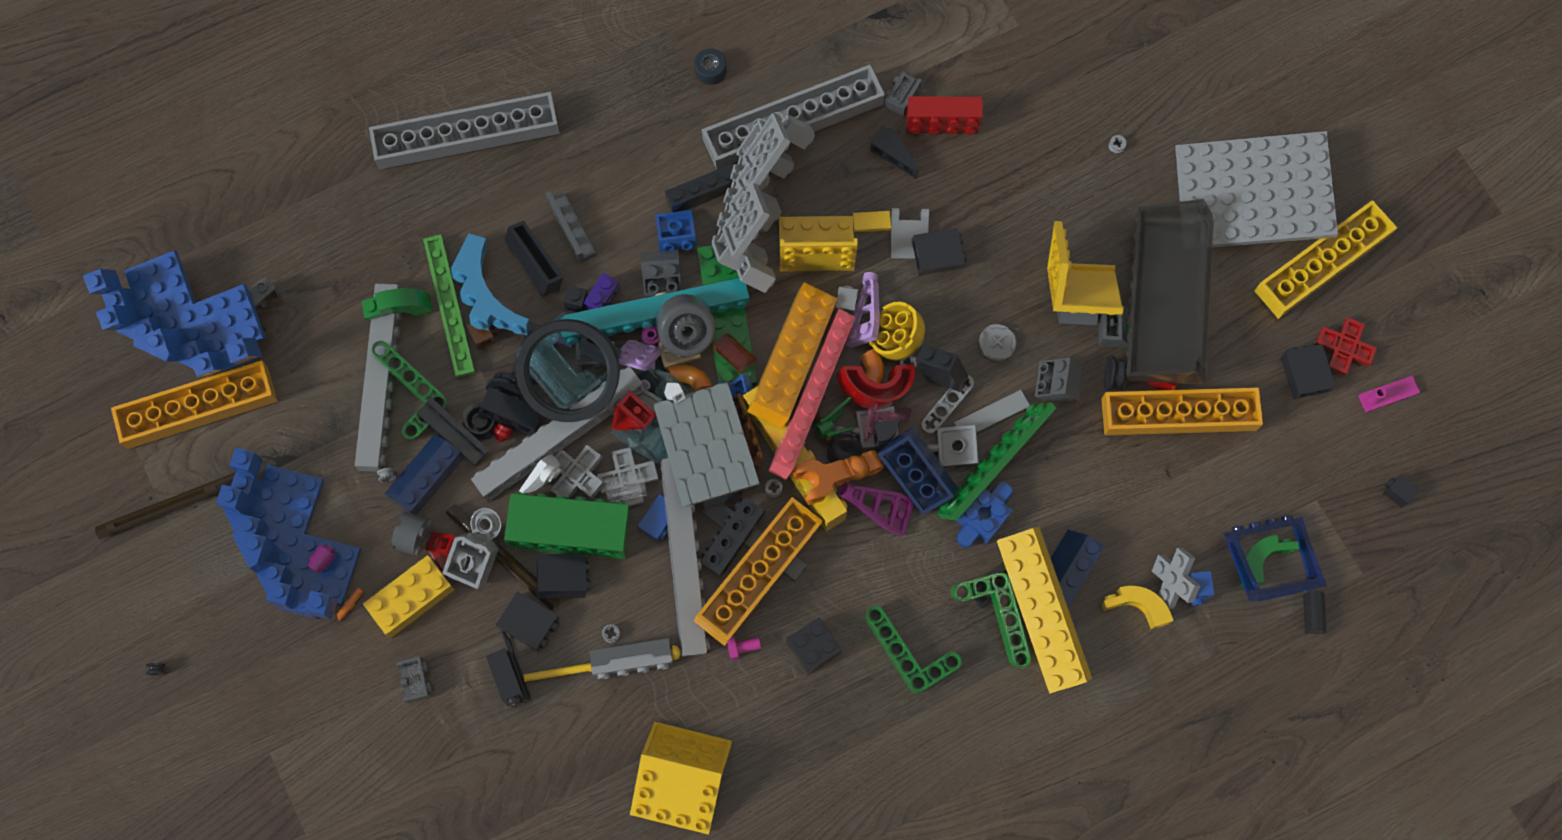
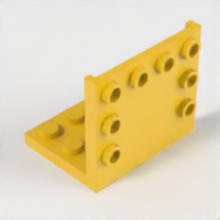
M853 216L779 217L780 271H854L857 238H854Z
M1054 221L1047 266L1053 311L1122 315L1124 308L1121 304L1115 265L1071 263L1069 261L1070 250H1067L1068 239H1066V229H1063L1062 221Z
M654 721L641 754L630 815L709 835L721 778L732 741Z

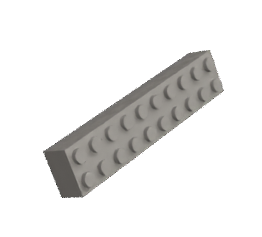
M867 65L702 129V139L717 170L739 161V156H737L738 148L758 119L766 122L770 115L775 113L779 115L782 121L789 114L811 126L815 132L884 105L885 94L871 65Z
M551 92L369 127L374 160L379 170L560 134Z

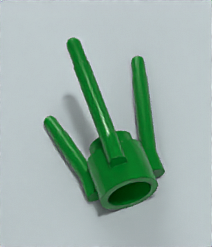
M851 397L845 399L829 414L820 419V422L814 424V430L820 438L826 436L829 439L843 432L855 430V427L832 431L834 429L832 422L843 415V412L834 414L851 400Z

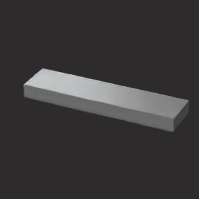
M1019 390L954 422L953 425H976L977 433L1026 410L1030 405L1023 392Z

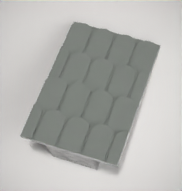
M727 382L686 394V399L676 404L673 400H665L653 404L683 508L701 502L705 509L741 499V490L760 485Z

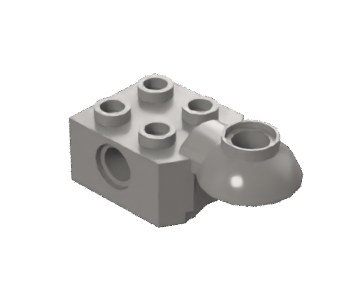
M482 508L474 512L470 521L472 532L455 537L442 574L476 589L486 585L499 549L492 541L499 534L502 524L499 515L495 511ZM485 519L489 520L490 528L485 525Z

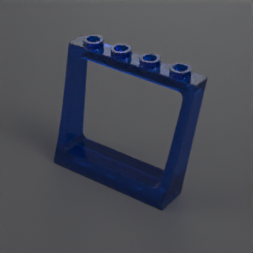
M1293 515L1281 517L1282 521L1278 522L1276 518L1264 520L1265 524L1260 525V522L1248 524L1249 528L1239 525L1231 527L1232 531L1223 533L1249 602L1264 601L1327 587L1302 517L1293 518ZM1292 526L1299 544L1307 577L1302 580L1260 588L1242 550L1239 537Z

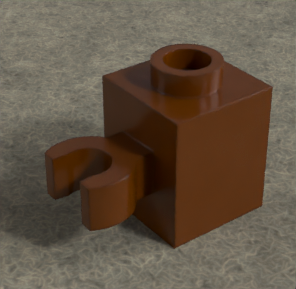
M471 323L467 325L478 350L496 343L492 334L504 330V328L499 329L494 325H491L489 331L477 329L471 326Z

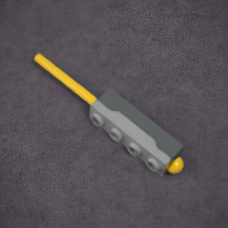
M669 638L589 651L591 663L523 674L524 682L587 671L592 672V675L598 677V680L610 678V675L613 674L627 676L630 675L629 672L631 671L646 673L649 672L650 668L656 667L657 670H665L669 668V665H673V660L680 658L681 650L676 645H672L673 649H671Z

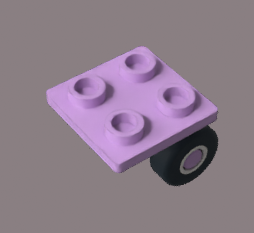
M628 340L620 349L622 353L619 364L642 370L637 377L643 383L645 389L653 393L659 386V380L663 381L667 374L664 366L655 362L662 353V348L636 340Z

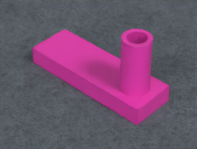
M1413 376L1361 393L1358 397L1365 412L1368 413L1416 396L1420 391Z
M733 635L727 643L731 661L739 660L738 654L761 649L759 637L735 642Z

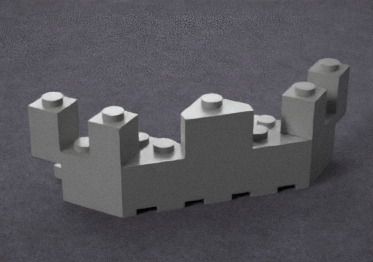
M772 113L766 122L758 119L738 148L737 156H739V161L737 165L733 166L730 176L733 182L731 188H727L723 201L726 203L725 210L720 212L716 225L719 227L717 236H713L712 246L717 261L737 271L741 282L764 293L773 286L776 277L772 268L766 266L768 257L765 249L751 242L756 239L759 231L765 233L769 230L774 221L780 217L781 209L776 198L761 190L769 183V172L784 179L793 170L794 162L791 156L784 153L788 149L790 142L805 150L813 142L815 136L811 126L789 114L782 121L779 115Z

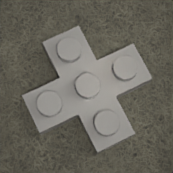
M586 445L576 459H573L562 449L555 455V458L561 464L560 469L562 470V476L550 489L556 495L566 496L567 499H570L577 489L580 488L593 499L605 485L604 482L591 473L603 457L590 446Z
M630 447L613 451L612 456L616 470L597 474V477L605 483L601 488L602 495L621 490L623 501L629 507L644 504L640 485L659 481L654 461L635 465Z
M1184 548L1176 549L1172 561L1166 555L1158 554L1152 572L1163 581L1158 596L1166 603L1169 609L1175 608L1179 596L1187 603H1193L1200 588V585L1188 575L1195 557Z

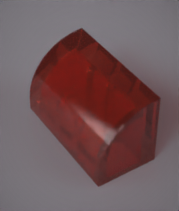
M726 333L714 343V350L741 375L757 360L730 333Z

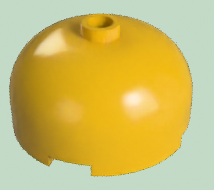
M892 302L882 307L884 310L880 312L877 340L871 341L869 344L878 354L887 359L902 360L913 355L922 345L925 337V323L919 312L905 302Z

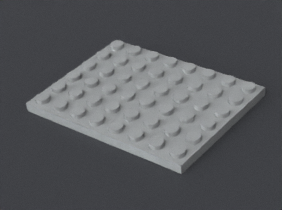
M1327 131L1175 145L1184 250L1334 238L1338 236Z

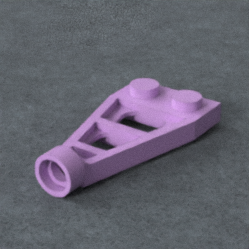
M866 272L863 275V287L854 312L856 318L846 340V346L849 348L877 340L880 312L878 275L876 273ZM871 297V304L865 306L867 298ZM870 312V321L859 325L862 315Z

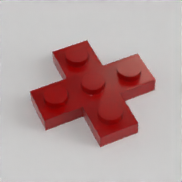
M1347 317L1340 333L1324 326L1321 328L1315 345L1322 344L1324 349L1333 352L1329 361L1330 370L1345 376L1352 360L1368 367L1371 365L1377 348L1359 341L1365 324Z

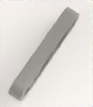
M968 375L967 378L968 386H965L961 392L948 389L921 423V430L924 434L934 435L937 432V428L944 424L970 393L974 385V380L971 376ZM955 393L959 400L951 402L948 399V395ZM940 407L945 408L947 414L943 417L936 413V410ZM933 418H935L936 421L933 424L934 429H926V423L930 424L933 421Z

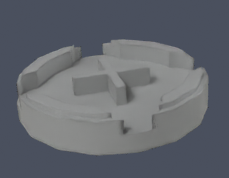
M1000 324L986 327L980 334L978 341L979 350L983 356L996 362L1004 361L1011 357L1017 343L1014 333L1005 325Z

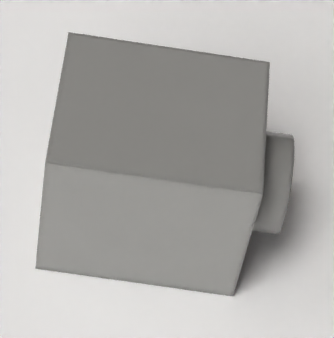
M851 286L839 287L835 314L838 309H841L854 316L858 289H854Z

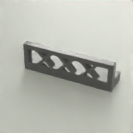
M551 191L545 193L547 201L579 263L596 256V252L564 191L555 196L552 195Z

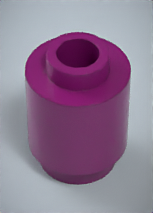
M327 544L324 547L319 545L309 558L310 562L307 565L321 574L335 559L336 556L333 554L335 550Z

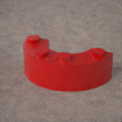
M897 365L888 373L887 383H877L869 379L865 375L862 366H843L836 374V379L843 393L847 397H851L852 402L867 409L879 410L892 406L909 391L915 377V365Z

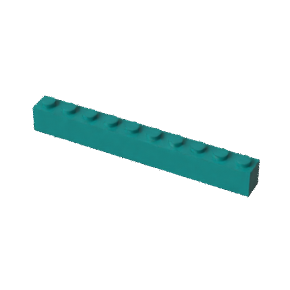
M737 278L558 316V320L574 319L584 321L601 330L607 337H610L622 331L628 333L636 328L642 327L647 329L653 327L656 324V317L660 307L664 302L676 295H694L702 299L708 305L711 312L717 311L722 313L730 308L741 309L749 305V294L746 284ZM561 332L564 344H576L585 337L575 332Z

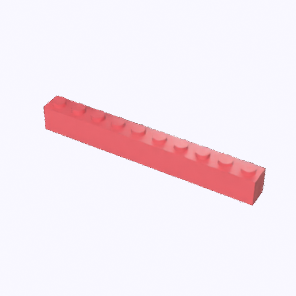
M838 309L831 320L768 470L784 479H787L795 466L856 318L841 309Z

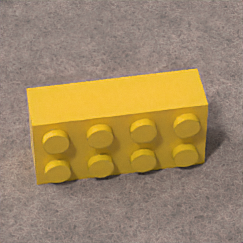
M427 555L364 602L363 605L385 635L391 639L452 593L454 588Z

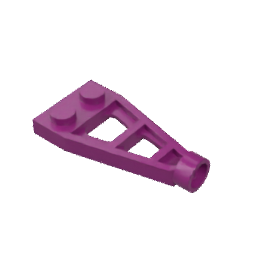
M847 482L841 485L839 489L840 497L849 500L884 530L898 536L905 535L914 504L910 497L898 492L853 486ZM865 494L874 496L871 508L863 504ZM881 500L892 502L888 518L878 511Z

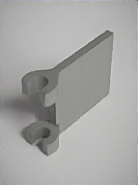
M892 208L891 259H915L911 239L914 235L928 233L929 209H921V220H899V208Z

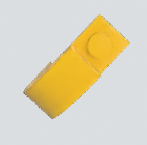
M1139 586L1120 587L1116 591L1118 596L1116 594L1106 596L1105 600L1101 603L1103 611L1123 605L1139 608L1145 614L1151 630L1169 625L1174 621L1166 603L1156 593Z

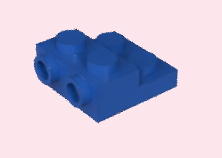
M692 210L655 214L660 251H674V249L691 250L693 247H697Z

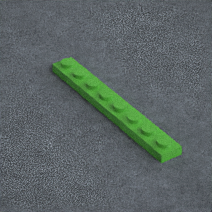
M442 235L425 238L423 241L455 375L457 378L475 374Z

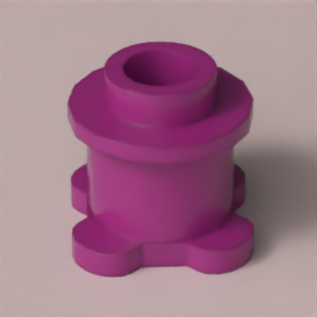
M657 328L644 329L641 343L657 346L660 340Z

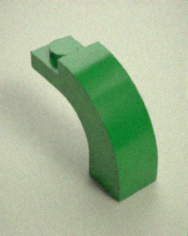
M413 288L385 290L375 293V297L361 301L364 318L368 321L397 312L410 313L415 317L433 312L430 294Z
M1278 535L1266 537L1252 546L1240 563V588L1256 587L1265 583L1263 563L1266 557L1274 554L1295 553L1299 550L1298 541L1291 542V539H1283L1278 542Z

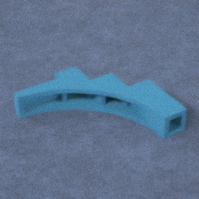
M468 233L451 267L453 279L464 283L460 291L462 302L473 306L469 314L471 326L489 331L491 325H494L499 329L504 328L516 334L528 335L530 331L529 319L515 314L504 307L494 298L486 286L482 276L483 261L487 252L486 238Z

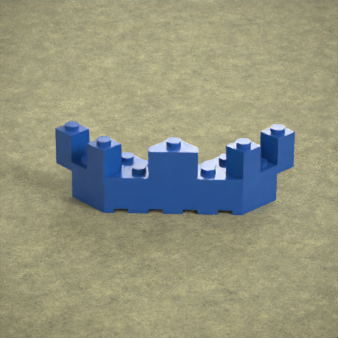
M171 251L124 270L130 288H122L116 270L98 269L83 275L89 294H102L106 308L96 312L102 330H115L135 340L133 346L166 362L178 361L194 369L197 377L217 375L255 363L254 359L262 357L257 341L266 337L247 284H242L196 303L177 251Z
M235 448L229 464L236 472L231 487L222 485L216 504L225 512L235 532L232 536L248 567L257 574L267 594L265 600L283 611L314 619L320 617L331 620L336 604H344L361 549L306 534L324 479L267 464L262 481L260 482L257 476L263 460L255 452ZM327 544L335 550L333 554L336 557L328 568L319 574L307 564L310 562L309 558L319 545L324 547Z

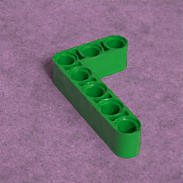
M377 341L373 344V357L417 396L424 405L430 398L433 400L440 398L443 401L442 408L445 409L447 405L445 396L384 341ZM383 346L386 349V353L378 355L375 352V348ZM392 359H397L401 365L398 368H392L389 362ZM411 372L414 374L415 379L408 382L404 379V374ZM421 385H425L429 388V393L422 395L418 392V388ZM415 413L403 426L402 434L407 440H415L429 424L422 422L419 419V415ZM408 426L416 428L417 433L414 436L406 434L405 429Z
M992 573L954 584L950 589V595L956 601H967L988 594L991 595L1009 663L1016 668L1028 667L1031 662V656L1009 577L1005 573ZM997 576L1002 579L1000 587H997L995 584ZM979 581L984 586L981 592H978L976 589V584ZM959 587H963L965 590L963 597H959L957 594ZM1003 595L1007 598L1005 606H1002L1000 603ZM1008 615L1012 616L1013 619L1012 624L1009 626L1005 621ZM1014 634L1018 637V642L1015 645L1011 643V637ZM1018 654H1022L1023 656V662L1021 664H1018L1016 661V657Z
M872 606L868 609L866 621L911 692L915 694L923 693L959 669L961 665L960 656L957 653L950 652L921 670L884 610L879 606ZM877 612L880 615V619L874 621L870 618V614ZM888 629L891 632V636L883 637L880 631ZM898 645L902 649V653L894 654L891 647ZM953 658L957 663L956 667H949L946 660ZM909 662L913 669L905 671L902 668V664ZM933 668L937 669L940 672V677H932L930 670ZM920 679L923 682V687L920 689L915 688L913 680Z

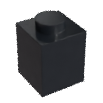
M1400 474L1395 479L1393 477L1389 479L1385 484L1387 489L1383 494L1402 508L1412 500L1419 491V488Z

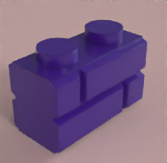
M602 273L583 302L584 309L591 310L609 306L621 289L619 281L606 273Z

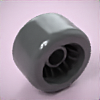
M689 294L676 295L664 302L657 313V332L661 343L669 352L677 356L691 357L702 353L711 345L716 333V324L710 308L699 297ZM685 327H691L688 330H683Z

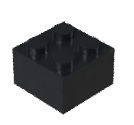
M820 617L786 638V643L807 675L841 654L842 651Z

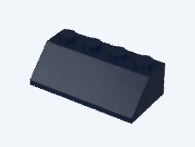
M914 427L896 436L878 453V456L922 515L955 497L956 484Z
M434 434L385 492V495L407 512L417 515L464 459L463 454L448 441Z
M1069 529L1051 557L1068 608L1105 547L1104 544L1091 536Z

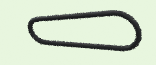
M502 632L525 698L530 701V693L526 682H524V677L506 632Z

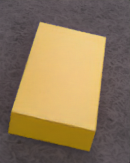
M890 211L853 213L854 233L891 230Z

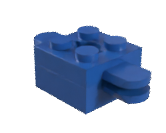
M1000 482L991 492L984 489L956 521L963 526L958 532L956 539L961 547L969 548L977 539H980L987 545L1010 516L1013 510L1006 505V502L1012 495V489L1009 484Z

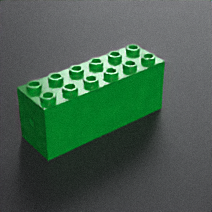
M516 492V494L510 495L504 541L511 549L626 559L631 511L629 505H626L623 501L606 503V500L603 499L587 501L586 498L575 497V500L561 495L551 498L546 494L530 496L528 493Z

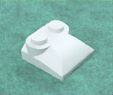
M550 454L541 459L519 491L521 493H530L541 488L548 481L551 482L553 479H556L562 471L560 469L561 464L557 458Z

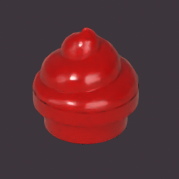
M498 423L494 427L497 442L501 443L511 438L513 428Z

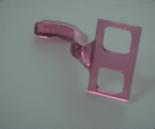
M874 402L868 411L864 441H867L873 434L874 424L879 420L898 419V421H905L911 417L912 410L902 406L899 413L876 412L877 402Z

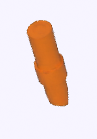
M357 587L337 613L338 621H341L352 610L364 591Z

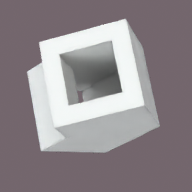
M679 383L666 384L664 393L667 400H673L676 404L686 399Z

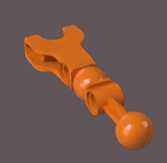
M871 450L863 453L861 456H851L848 459L829 464H822L817 460L811 459L796 465L792 470V474L796 480L806 479L812 484L813 489L804 497L807 504L812 505L822 502L831 492L832 488L841 486L843 483H848L851 480H860L863 477L874 475L883 470V465L885 464L876 451Z

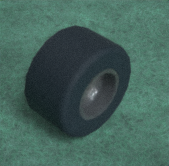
M713 48L700 51L694 60V70L697 79L708 85L721 82L727 73L724 54Z

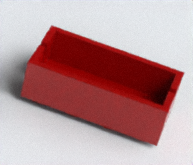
M908 96L906 133H929L932 135L938 133H947L949 135L957 133L973 135L979 133L983 118L982 97Z

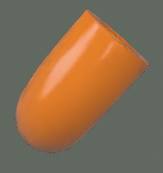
M872 349L864 353L860 360L865 366V375L872 381L881 383L884 379V365L880 355Z
M688 364L667 366L669 383L689 384L694 392L712 387L706 373L695 366Z

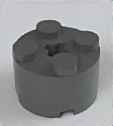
M405 511L399 518V520H402L399 526L396 525L391 543L394 546L393 549L419 556L421 550L426 549L429 543L427 536L428 532L432 529L433 521Z

